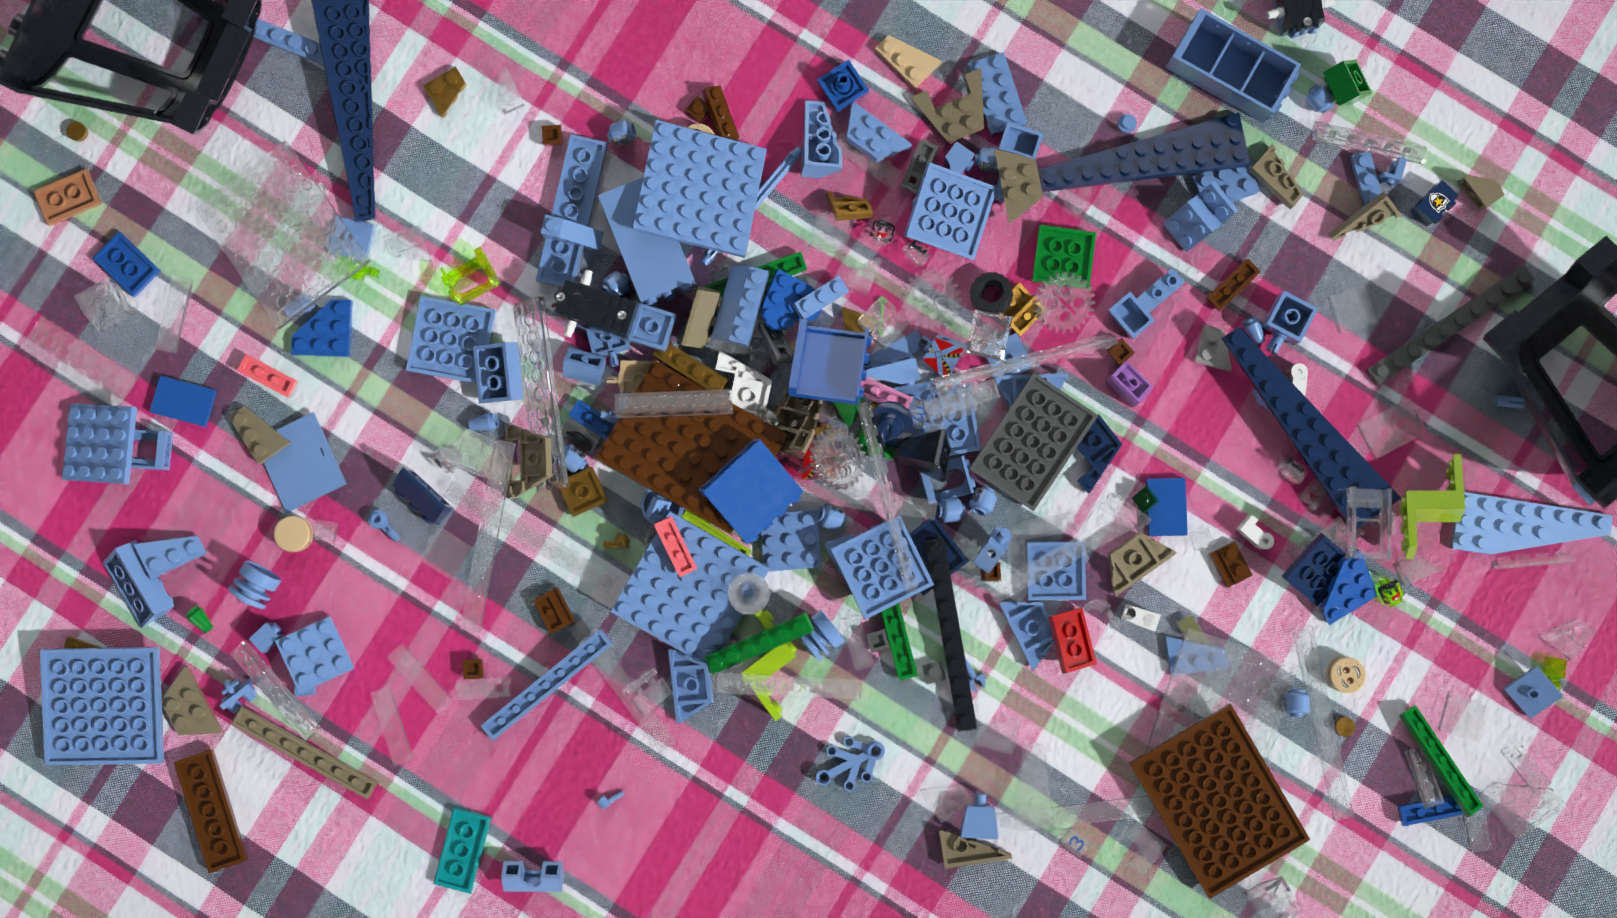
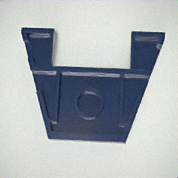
M1099 414L1077 446V449L1092 467L1090 471L1077 480L1087 494L1092 491L1122 446L1121 441Z

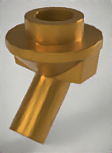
M618 532L614 538L615 541H604L603 543L604 548L618 549L621 547L625 549L630 548L629 543L631 541L625 533L621 534Z

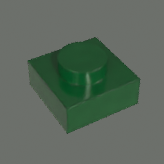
M1149 486L1144 487L1132 497L1142 513L1148 512L1160 502Z

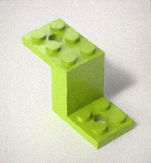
M1453 454L1451 461H1448V468L1445 470L1446 480H1449L1447 491H1406L1404 498H1401V504H1399V516H1402L1400 534H1403L1401 552H1405V559H1414L1418 547L1416 522L1461 521L1465 511L1462 454Z
M760 609L755 613L766 630L775 626L772 622L774 618L768 610ZM791 641L770 650L741 672L744 680L775 721L782 717L783 713L781 711H783V708L777 700L773 701L771 699V691L765 684L762 686L760 683L796 657L795 652L797 649Z

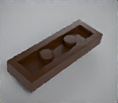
M721 85L704 88L702 93L717 135L736 141L739 139V135Z
M1247 258L1205 299L1219 312L1261 271Z

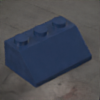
M405 467L400 470L392 484L396 489L394 492L402 499L405 497L410 502L408 505L417 512L419 510L424 515L422 518L428 524L439 525L453 510V507L414 470Z

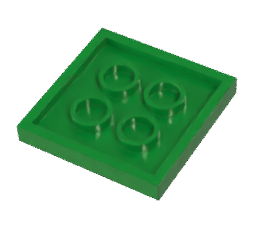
M1039 225L1032 282L1088 290L1090 287L1096 232Z

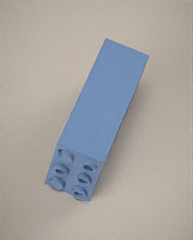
M1200 8L1165 67L1167 70L1263 124L1268 119L1271 120L1282 107L1280 103L1288 96L1291 91L1290 86L1301 73L1298 71L1301 64L1202 8Z
M643 178L602 193L598 197L641 303L656 307L659 305L658 302L662 300L671 301L677 297V294L682 292L688 294L694 291L697 285L678 241L632 230Z

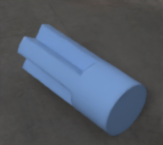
M1496 395L1494 399L1495 406L1525 407L1523 397Z

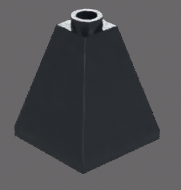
M940 429L900 441L899 446L895 447V457L899 459L900 463L940 482H945L952 448L946 430Z

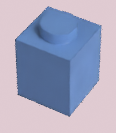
M271 622L265 623L249 640L261 653H267L276 645V640L285 636L281 633V627Z

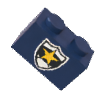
M1441 180L1426 193L1410 212L1426 226L1432 223L1436 225L1444 217L1442 213L1445 210L1449 211L1457 203L1454 200L1459 195Z

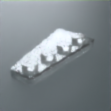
M1024 741L1015 820L1054 826L1044 744Z

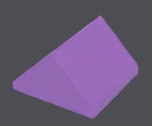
M1125 361L1106 380L1132 408L1137 406L1153 388L1128 361Z

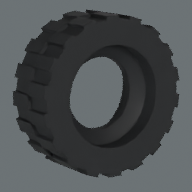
M997 272L983 273L971 284L970 299L976 311L984 316H998L1006 312L1005 310L1009 309L1010 304L1013 302L1011 284L1002 274L1000 275ZM988 286H996L1000 289L1001 296L996 302L989 303L982 298V293Z

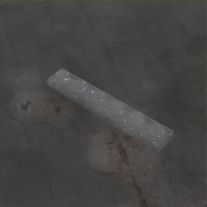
M1315 121L1313 125L1312 140L1395 159L1402 157L1406 158L1408 162L1424 165L1426 161L1427 146L1319 121Z
M241 642L230 655L305 741L310 739L321 726L248 642Z

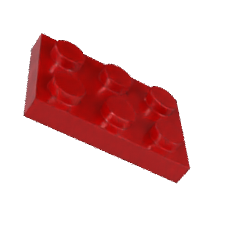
M1083 608L1048 617L1062 674L1097 664Z

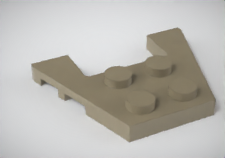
M981 68L965 74L971 91L969 95L940 107L934 108L927 90L912 96V100L948 143L984 130Z
M505 424L506 441H519L520 480L507 481V499H515L552 477L551 438L514 424Z

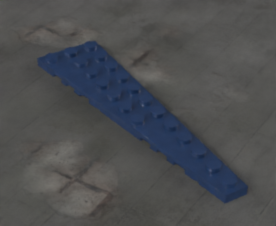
M311 0L355 222L375 220L369 0Z
M1238 112L1038 169L1042 192L1249 167L1250 159L1240 113Z
M1240 327L1235 328L1221 338L1351 531L1356 530L1401 499L1394 489Z

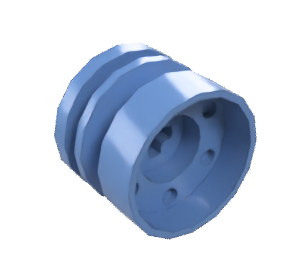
M245 560L239 570V573L245 579L234 578L233 582L236 585H230L228 591L238 600L249 606L265 609L267 603L264 600L270 601L271 596L265 590L276 591L282 579L263 566Z
M819 610L811 617L814 623V631L800 637L799 641L810 655L822 661L824 658L819 653L821 649L828 656L830 653L826 645L830 644L837 649L845 642V639L823 611Z

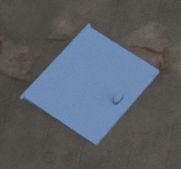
M314 412L277 429L279 434L292 443L265 461L264 466L287 515H289V512L347 484Z

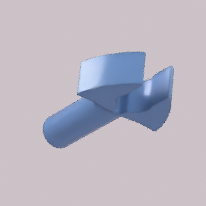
M966 659L970 688L978 692L974 686V678L979 680L985 688L984 673L976 674Z

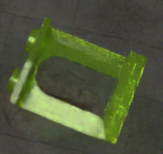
M481 247L474 250L477 257L448 273L443 267L440 268L443 274L441 279L446 287L449 286L450 290L448 293L453 301L457 300L461 306L501 284ZM482 267L489 280L465 293H460L456 290V284L461 278Z

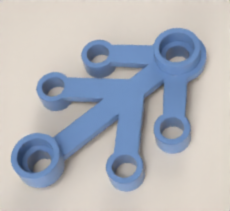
M846 736L843 740L844 746L847 748L855 747L865 751L859 755L837 749L835 745H829L826 748L828 756H836L847 761L828 771L825 769L819 770L816 774L817 783L821 786H826L830 783L832 777L851 768L848 779L844 782V789L852 792L855 789V780L860 764L867 759L866 770L862 772L861 779L865 783L871 782L876 760H880L885 754V748L881 742L871 741L869 744L854 740L852 736ZM850 738L853 740L852 745H846L845 741ZM833 747L835 748L836 752L834 754H830L828 752V749ZM873 747H877L879 749V752L877 754H873L871 752ZM865 773L870 774L869 780L863 779ZM826 774L827 779L824 781L821 780L820 775ZM848 782L853 783V788L847 789L846 784Z

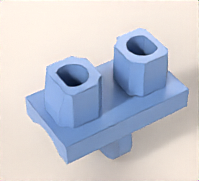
M249 678L242 684L238 679L234 682L226 680L224 682L226 688L221 691L225 697L222 699L223 703L220 704V707L223 710L228 708L235 714L243 706L238 700L241 696L248 702L255 699L258 693L253 687L254 682L252 679Z

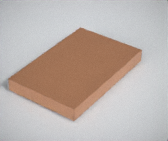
M86 168L33 190L48 226L57 224L102 204L89 170Z

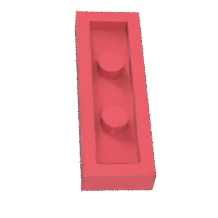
M247 354L237 369L238 372L288 398L298 383L297 380Z
M672 515L654 523L678 576L681 577L696 570L697 567Z

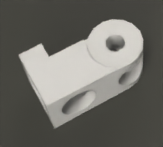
M1298 363L1288 369L1287 377L1305 396L1308 369L1304 364Z
M1247 515L1236 528V531L1256 548L1270 549L1274 544L1273 536L1269 533H1264L1255 525L1258 519L1253 515Z
M1126 604L1121 619L1148 630L1156 631L1161 615Z

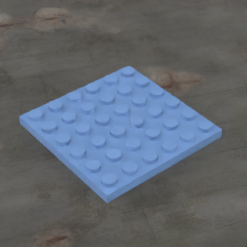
M656 120L632 230L745 258L767 149Z
M669 510L665 518L672 515L697 569L679 577L658 532H656L610 612L681 652L706 662L704 657L723 649L770 568Z
M160 647L53 648L40 650L45 765L161 764L164 762Z

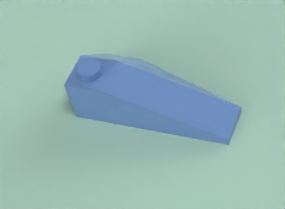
M805 100L801 177L822 178L842 170V149L838 145L837 135L831 126V119L824 102Z

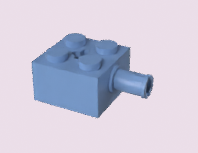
M1286 291L1279 293L1262 324L1263 329L1273 334L1266 350L1268 352L1271 350L1272 354L1277 355L1284 340L1293 345L1300 343L1318 308Z

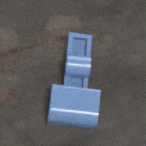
M1007 122L998 150L1036 159L1044 133ZM999 177L994 199L1004 202Z
M1172 268L1137 299L1129 292L1107 312L1133 340L1155 321L1149 313L1185 282Z

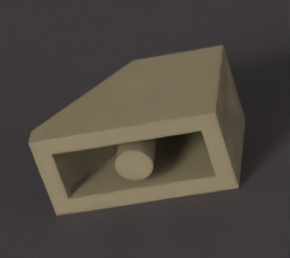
M1466 175L1457 181L1479 212L1505 195L1502 186L1495 182L1494 179Z

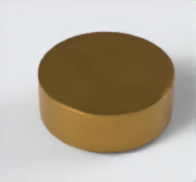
M72 122L67 127V135L73 141L81 142L88 136L87 127L80 122Z
M1340 717L1334 723V730L1338 735L1348 737L1354 733L1355 723L1348 717Z

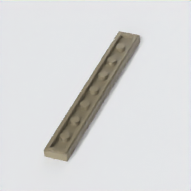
M243 706L240 707L231 723L235 727L367 800L378 784L377 780Z

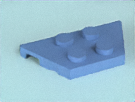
M855 102L852 103L845 141L874 162H879L886 157L896 155L897 152L907 151L911 148L912 144L861 106Z
M1068 373L1037 374L1060 390L1068 377ZM1031 375L993 376L1009 408Z
M999 602L1031 669H1036L1038 663L1054 644L1048 620L1049 616L1042 602Z
M671 648L668 649L676 724H679L714 701L711 674L707 663Z

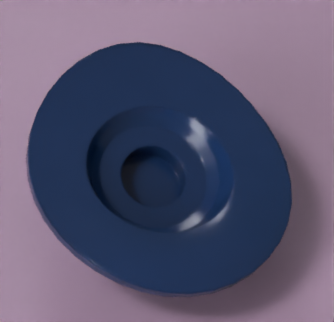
M883 402L875 407L869 417V432L877 442L890 447L899 446L900 441L911 437L913 431L912 415L904 405L898 402Z

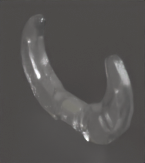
M1092 600L1084 605L1083 612L1085 614L1091 609L1104 611L1110 622L1108 623L1107 632L1103 636L1097 637V640L1108 641L1118 633L1120 628L1119 618L1115 617L1109 608L1111 605L1106 601Z

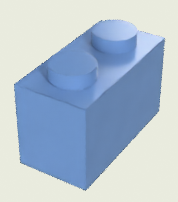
M569 347L563 360L562 376L599 386L605 374L606 357Z

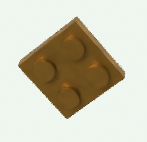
M589 467L557 482L572 517H576L609 502L593 467Z

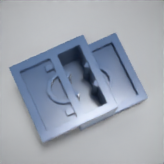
M1213 181L1163 222V225L1187 253L1238 212V209Z

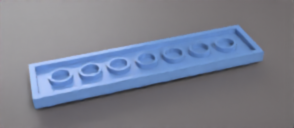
M570 134L551 216L589 227L607 152V142ZM546 238L536 282L557 287L564 285L565 280L576 283L584 247Z

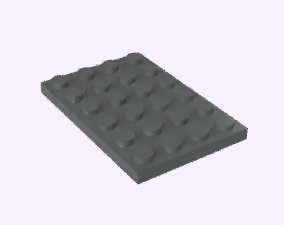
M1033 372L969 469L1034 511L1098 417V414Z

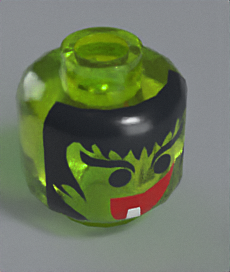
M1389 577L1378 581L1379 585L1376 587V593L1383 605L1392 607L1403 601L1402 598L1405 596V592L1397 579L1390 580Z

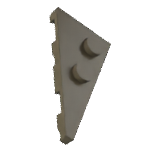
M1383 191L1328 235L1332 240L1346 237L1345 233L1353 230L1356 232L1363 231L1374 225L1384 223L1385 218L1393 215L1398 218L1401 216V213Z
M942 829L939 830L945 869L1012 859L1011 852L969 838H961L960 835Z

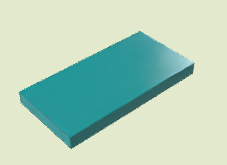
M457 807L453 808L433 884L469 894L472 893L492 820L491 816Z

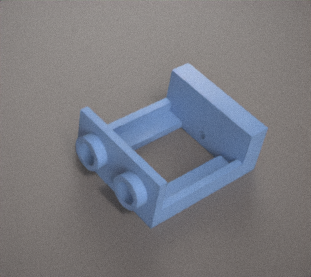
M135 430L134 441H157L156 459L148 460L132 457L131 468L169 471L173 433L168 431Z
M964 455L949 460L947 470L958 469L963 472L965 480L960 487L934 494L930 477L919 472L928 505L939 503L942 498H957L974 493L973 489L976 488L973 477L970 478L968 470H971L969 469L970 463L968 459L964 458Z

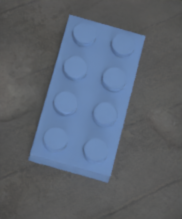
M1004 52L968 63L969 72L979 68L982 71L983 112L990 136L1004 132L1007 122L1020 126L1026 125L1027 121Z

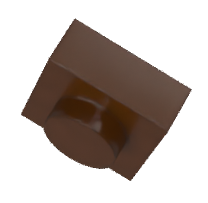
M696 96L685 109V112L698 123H701L708 115L709 110L706 102Z
M561 125L542 126L543 146L563 145Z
M1122 338L1107 350L1120 366L1134 354V351Z
M1000 562L996 563L990 573L980 568L982 582L1001 581Z
M483 658L462 660L464 680L485 678Z

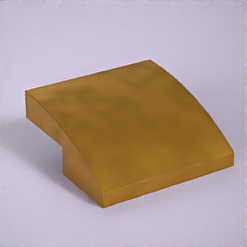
M1017 282L1012 287L1013 302L1010 304L1009 309L999 314L998 317L1018 336H1021L1047 309L1020 282Z

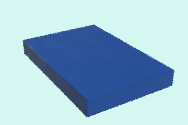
M120 231L92 257L134 298L161 272Z
M160 376L150 413L207 427L217 391Z
M1186 478L1146 479V486L1150 487L1160 501L1147 512L1148 536H1187Z

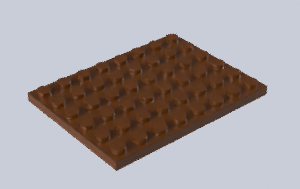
M654 360L595 459L731 535L733 528L698 490L752 440L760 439L776 457L788 434ZM700 411H711V413H708V414H700V413H704V412H700ZM674 412H687V413H688V412H691V413H694V414H683V413H674ZM639 413H650V414H643V415H647V416H636V414H639ZM660 413H669L674 415H663Z
M1230 703L1129 762L1209 899L1311 840Z

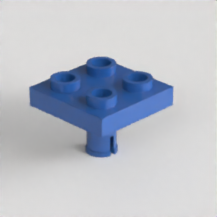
M849 59L817 79L818 84L837 113L869 93V89Z

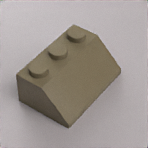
M701 285L697 286L681 345L704 348L705 344H709L712 333L708 332L710 326L715 325L717 318L714 312L716 307L720 308L723 298L719 296L720 291Z

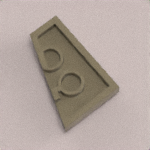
M1272 144L1250 168L1249 172L1284 205L1291 209L1304 194L1293 176L1289 175L1284 168L1285 163L1282 158H1278L1275 153L1276 148Z
M243 406L229 416V419L258 464L264 463L292 443L246 406Z

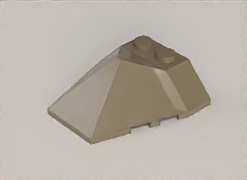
M788 388L783 394L785 397L778 405L774 404L772 407L773 411L766 419L762 418V420L788 434L778 453L803 459L812 443L823 400L789 396Z

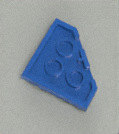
M330 300L292 335L291 355L350 357L353 301Z
M1358 549L1340 558L1336 576H1332L1327 591H1329L1325 601L1322 600L1319 607L1325 622L1329 625L1379 596L1362 553Z

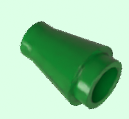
M198 605L185 615L188 618L187 621L203 631L204 634L214 627L204 609Z

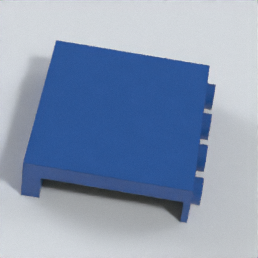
M800 319L788 387L789 396L858 405L859 398H863L864 387L861 386V383L866 381L867 375L864 363L868 364L870 352H866L867 346L871 347L872 335H869V328L866 327L865 333L808 326V320Z
M760 439L752 440L698 490L703 497L709 500L739 535L741 542L745 544L755 542L759 537L758 534L770 528L773 524L772 521L776 517L784 515L787 511L786 508L790 504H795L799 501L800 495L804 492Z

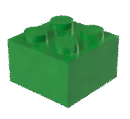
M1357 60L1342 61L1323 72L1325 84L1331 88L1333 92L1332 98L1339 106L1352 105L1373 94Z

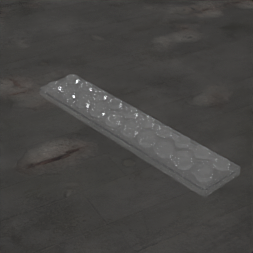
M538 296L513 304L528 428L530 431L551 438L552 477L536 486L537 492H545L569 487L545 299L542 296Z

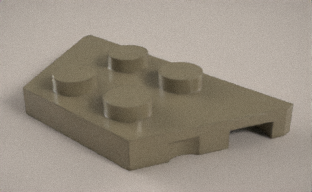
M994 150L1008 222L1011 223L1043 198L1036 159Z
M1141 532L1135 534L1108 554L1113 594L1117 596L1177 554L1176 551Z
M189 666L184 667L162 698V706L177 734L196 735L223 732Z

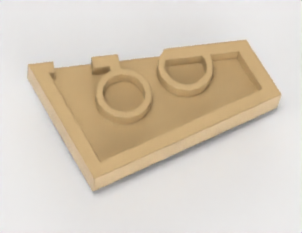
M890 35L875 48V51L914 89L942 63L941 60Z

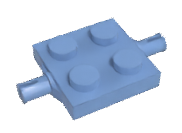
M586 330L592 353L600 356H609L611 367L619 365L616 354L631 349L629 342Z

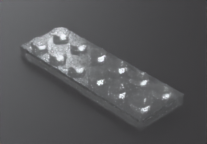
M43 316L40 317L20 347L110 406H120L139 378Z

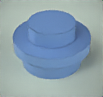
M1124 114L1119 118L1117 125L1121 132L1131 133L1135 130L1137 121L1134 116Z

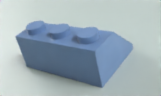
M518 342L473 346L479 404L523 400Z

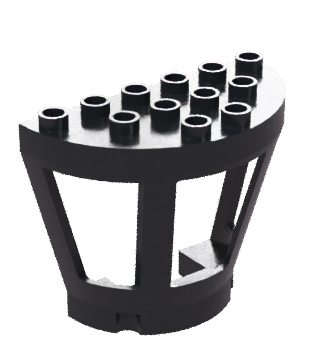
M29 0L31 3L25 16L18 13L11 21L8 34L13 36L14 39L8 52L3 49L0 50V85L20 94L169 123L196 135L208 125L215 111L219 110L241 70L256 33V24L261 14L263 0H177L208 22L199 47L189 67L183 74L84 40V36L103 0ZM70 58H75L170 91L171 95L158 110L44 88V86L57 75Z
M1607 236L1603 237L1576 259L1561 278L1519 312L1515 309L1483 337V340L1503 361L1567 475L1571 487L1589 506L1597 502L1603 509L1617 499V443L1603 455H1599L1543 368L1540 359L1580 326L1584 327L1617 357V318L1605 308V304L1617 294V245ZM1522 372L1526 374L1585 466V470L1579 475L1574 470L1520 375Z

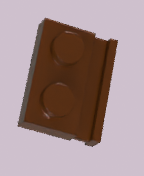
M1235 541L1209 553L1226 588L1253 576Z
M559 587L533 600L550 634L576 621Z

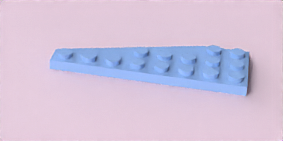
M1464 492L1465 511L1460 522H1453L1450 549L1482 554H1496L1610 535L1613 515Z

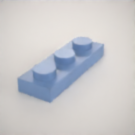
M1371 151L1350 156L1363 207L1381 194Z
M839 275L792 305L800 319H806L848 293L849 290Z

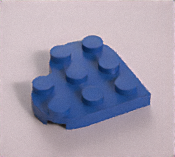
M780 269L776 270L761 304L760 313H762V318L765 321L764 324L774 331L790 329L795 322H800V317L792 304L816 289ZM821 310L806 318L808 322L813 321L818 317Z

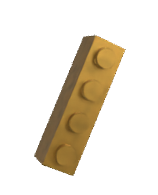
M668 343L666 352L656 349L653 353L654 358L717 396L722 394L729 383L726 378L671 343Z

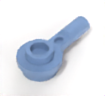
M375 510L370 513L368 522L371 527L383 529L395 543L401 538L388 525L389 521L385 512Z

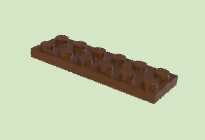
M214 749L175 761L174 765L208 873L247 861L246 850Z

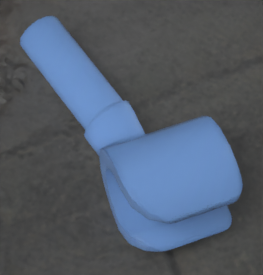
M621 791L609 800L604 795L597 804L603 809L607 808L612 802L625 794Z

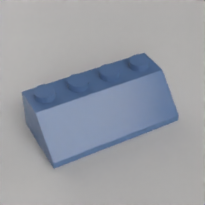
M731 266L712 333V339L749 348L768 281L769 271L752 266Z
M135 540L115 548L103 562V565L142 629L167 614L174 607L172 597L165 591L162 580L158 577L150 579L133 545L138 544Z

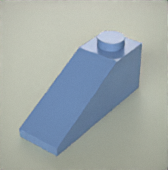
M545 215L541 234L544 238L594 250H600L604 234L603 231L549 215Z
M913 355L864 366V369H867V377L904 384V386L913 385L915 381L920 380L916 358Z

